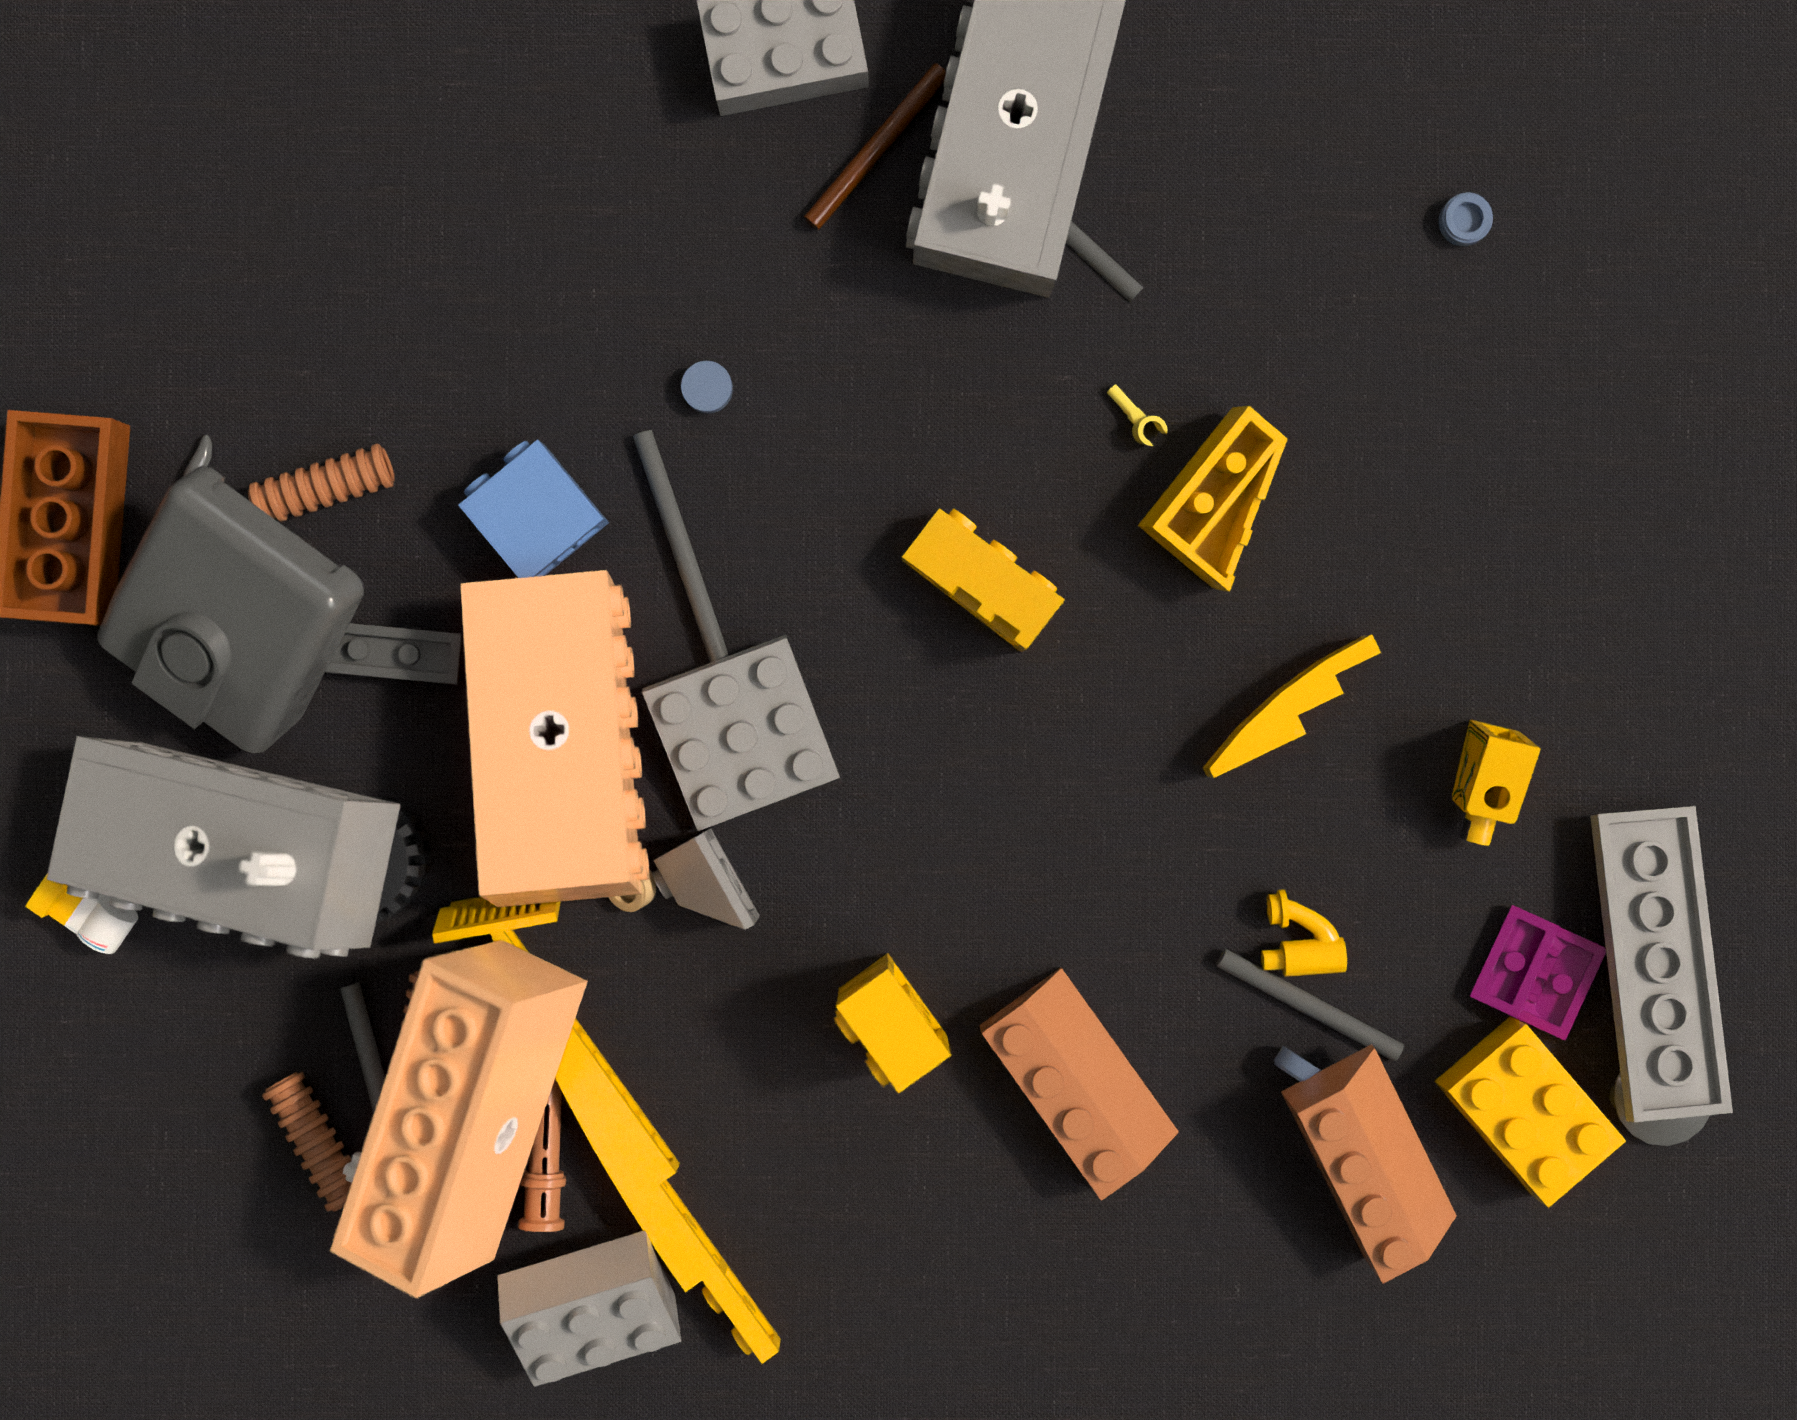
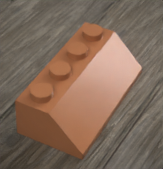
M1061 967L979 1025L982 1035L1101 1201L1143 1172L1179 1133Z
M1371 1044L1323 1069L1309 1079L1281 1091L1365 1260L1382 1284L1429 1260L1457 1215L1374 1046Z

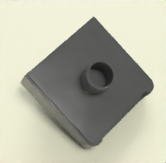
M201 466L188 473L168 489L113 594L99 628L97 639L106 651L136 672L132 681L134 686L193 729L197 728L202 722H205L242 750L250 753H261L272 746L303 717L363 597L364 588L360 578L348 567L336 565L225 484V478L209 467Z

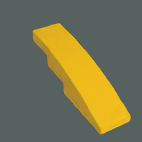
M1373 635L1361 636L1316 661L1270 695L1234 729L1204 765L1203 769L1206 776L1215 778L1305 735L1306 732L1298 715L1343 694L1335 675L1381 653Z

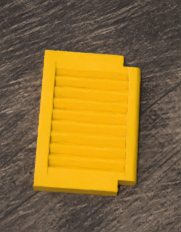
M482 897L451 902L449 907L440 908L432 933L434 944L557 922L561 901L497 907Z

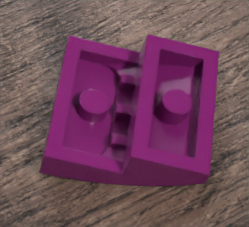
M1512 905L1470 997L1565 1041L1603 961L1606 948Z

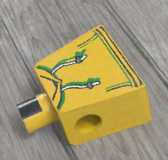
M1470 720L1452 793V800L1466 813L1460 838L1480 845H1490L1496 821L1514 824L1517 821L1541 749L1520 731ZM1492 787V789L1487 794H1485L1486 791Z

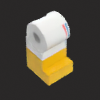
M47 873L25 907L41 918L47 915L51 916L77 934L78 938L93 950L106 954L115 953L138 920L137 912L109 905L110 896L99 894L98 899H89L69 895L66 893L68 885L47 880Z

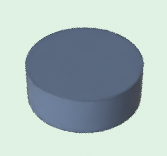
M1475 193L1458 194L1451 198L1441 209L1438 220L1439 228L1444 238L1450 243L1457 246L1473 245L1485 237L1491 229L1493 223L1492 209L1483 197Z
M700 361L690 366L684 373L681 390L686 402L694 410L701 413H715L729 403L733 393V384L729 373L723 366L713 361Z
M1284 1046L1281 1047L1273 1060L1275 1062L1274 1065L1300 1082L1322 1071Z

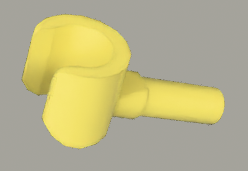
M1116 384L1108 390V395L1134 424L1132 433L1135 441L1139 444L1153 446L1143 435V428L1149 421L1154 423L1162 434H1167V425L1163 419L1157 416H1146Z

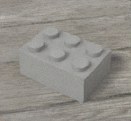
M697 0L720 116L869 87L868 68L854 0Z
M646 1230L498 1275L500 1324L534 1387L681 1342L675 1294Z

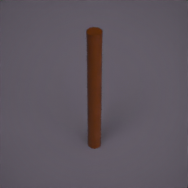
M937 63L931 66L805 214V220L815 229L819 230L944 84L946 76L944 68Z

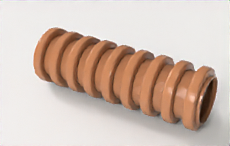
M374 444L369 452L361 448L356 450V456L351 457L350 454L345 453L341 455L340 461L337 462L335 459L329 458L326 459L324 466H320L319 463H313L308 471L301 467L297 468L295 475L292 476L287 472L281 473L280 480L269 477L265 479L264 485H260L258 482L250 483L248 497L251 503L273 519L276 518L278 521L283 522L287 520L288 514L291 513L294 517L302 516L304 509H307L309 512H315L320 504L327 508L331 507L333 500L336 499L341 503L346 502L348 495L359 498L363 496L364 490L375 493L378 492V486L380 485L387 489L391 488L395 478L385 449L379 444Z
M295 1072L265 1089L266 1092L262 1094V1097L265 1101L271 1100L274 1105L270 1108L271 1113L279 1114L281 1118L278 1121L279 1127L287 1128L289 1132L285 1136L287 1141H294L297 1146L293 1152L296 1156L302 1155L305 1160L301 1163V1166L304 1170L310 1169L312 1173L309 1177L312 1184L318 1183L320 1189L317 1191L319 1198L325 1196L328 1203L325 1204L327 1212L331 1210L334 1212L345 1206L352 1183L345 1180L347 1175L343 1174L345 1164L350 1163L352 1159L349 1155L344 1156L341 1149L344 1148L342 1141L336 1143L333 1138L336 1131L334 1127L328 1129L325 1123L329 1119L326 1114L320 1115L317 1108L321 1104L318 1100L313 1101L309 1094L313 1090L311 1086L305 1088L302 1080L305 1079L303 1072L298 1074Z

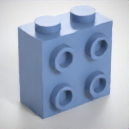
M538 439L531 445L524 441L513 448L503 459L507 465L492 478L486 473L473 481L464 490L467 498L458 505L518 578L546 576L609 524L549 449Z

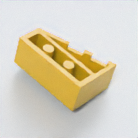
M1250 406L1232 407L1138 526L1213 589L1230 592L1235 576H1233L1244 546H1247L1253 532L1250 530L1261 500H1265L1287 438Z
M939 508L904 553L902 561L1020 652L1027 650L1065 599L1055 593L1057 587L1034 570L1029 574L1014 562L1017 557L1005 546L994 539L988 544L973 532L977 526L962 513L953 508L947 514Z

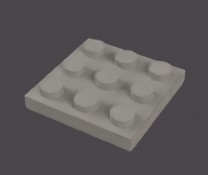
M786 635L642 689L643 696L697 831L840 778Z

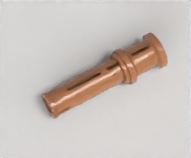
M556 1079L547 1101L546 1145H543V1113L529 1154L528 1170L523 1172L520 1185L525 1187L524 1217L519 1219L518 1228L524 1231L553 1232L564 1229L565 1220L560 1218L561 1188L566 1185V1176H564L563 1171L559 1170L562 1090ZM546 1157L545 1169H542V1160ZM542 1193H544V1210H543V1212H541V1194H542Z

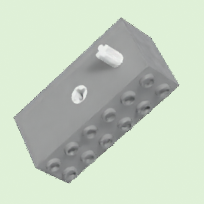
M967 0V2L974 4L973 7L965 5L962 7L954 50L962 53L960 58L950 56L942 100L949 101L948 108L941 106L937 108L930 149L936 150L937 154L936 158L925 157L918 198L925 200L923 209L917 207L912 209L906 235V248L914 249L913 264L1049 298L1057 279L1125 0ZM1017 119L1020 121V124H1013L1010 120Z
M77 736L47 880L68 885L66 893L72 896L98 899L99 894L110 896L109 905L117 908L141 910L142 905L154 908L153 917L174 922H185L186 917L197 919V928L203 931L228 934L230 928L242 931L241 940L248 943L273 946L275 940L287 943L286 952L293 955L319 958L321 952L334 956H348L349 949L371 947L400 804L148 743Z

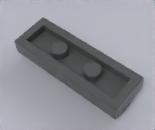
M349 623L325 672L460 685L464 634Z

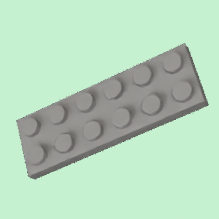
M1696 806L1591 815L1626 1121L1644 1122L1733 1113Z

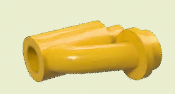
M1285 889L1277 890L1276 894L1267 895V913L1270 925L1279 924L1281 928L1289 926L1290 919L1309 930L1314 935V939L1281 941L1280 949L1262 950L1261 962L1263 971L1282 969L1284 977L1346 972L1347 953L1344 939L1339 937L1337 930L1325 917L1295 901L1289 900Z

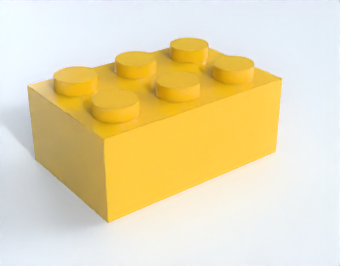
M888 953L839 988L836 1003L838 1010L835 1011L837 1016L834 1019L852 1044L859 1039L868 1050L866 1053L868 1059L865 1062L883 1087L891 1082L898 1093H900L951 1056L946 1032Z
M1511 1016L1434 1081L1528 1192L1548 1208L1626 1142L1624 1137L1528 1025Z

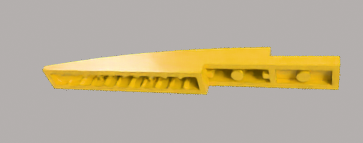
M513 930L490 934L493 942L503 940L528 952ZM575 1018L555 1079L582 1130L623 1200L643 1231L646 1230L652 1245L683 1290L687 1292L703 1281L706 1285L702 1288L705 1299L717 1314L724 1311L735 1327L731 1332L739 1347L746 1355L754 1352L759 1361L764 1363L779 1352L780 1337L667 1181L668 1178L676 1173L680 1165L679 1161Z

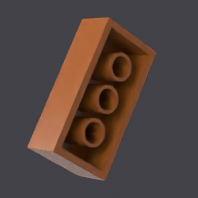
M15 410L7 411L0 499V618L101 626L118 586L130 425L112 418Z

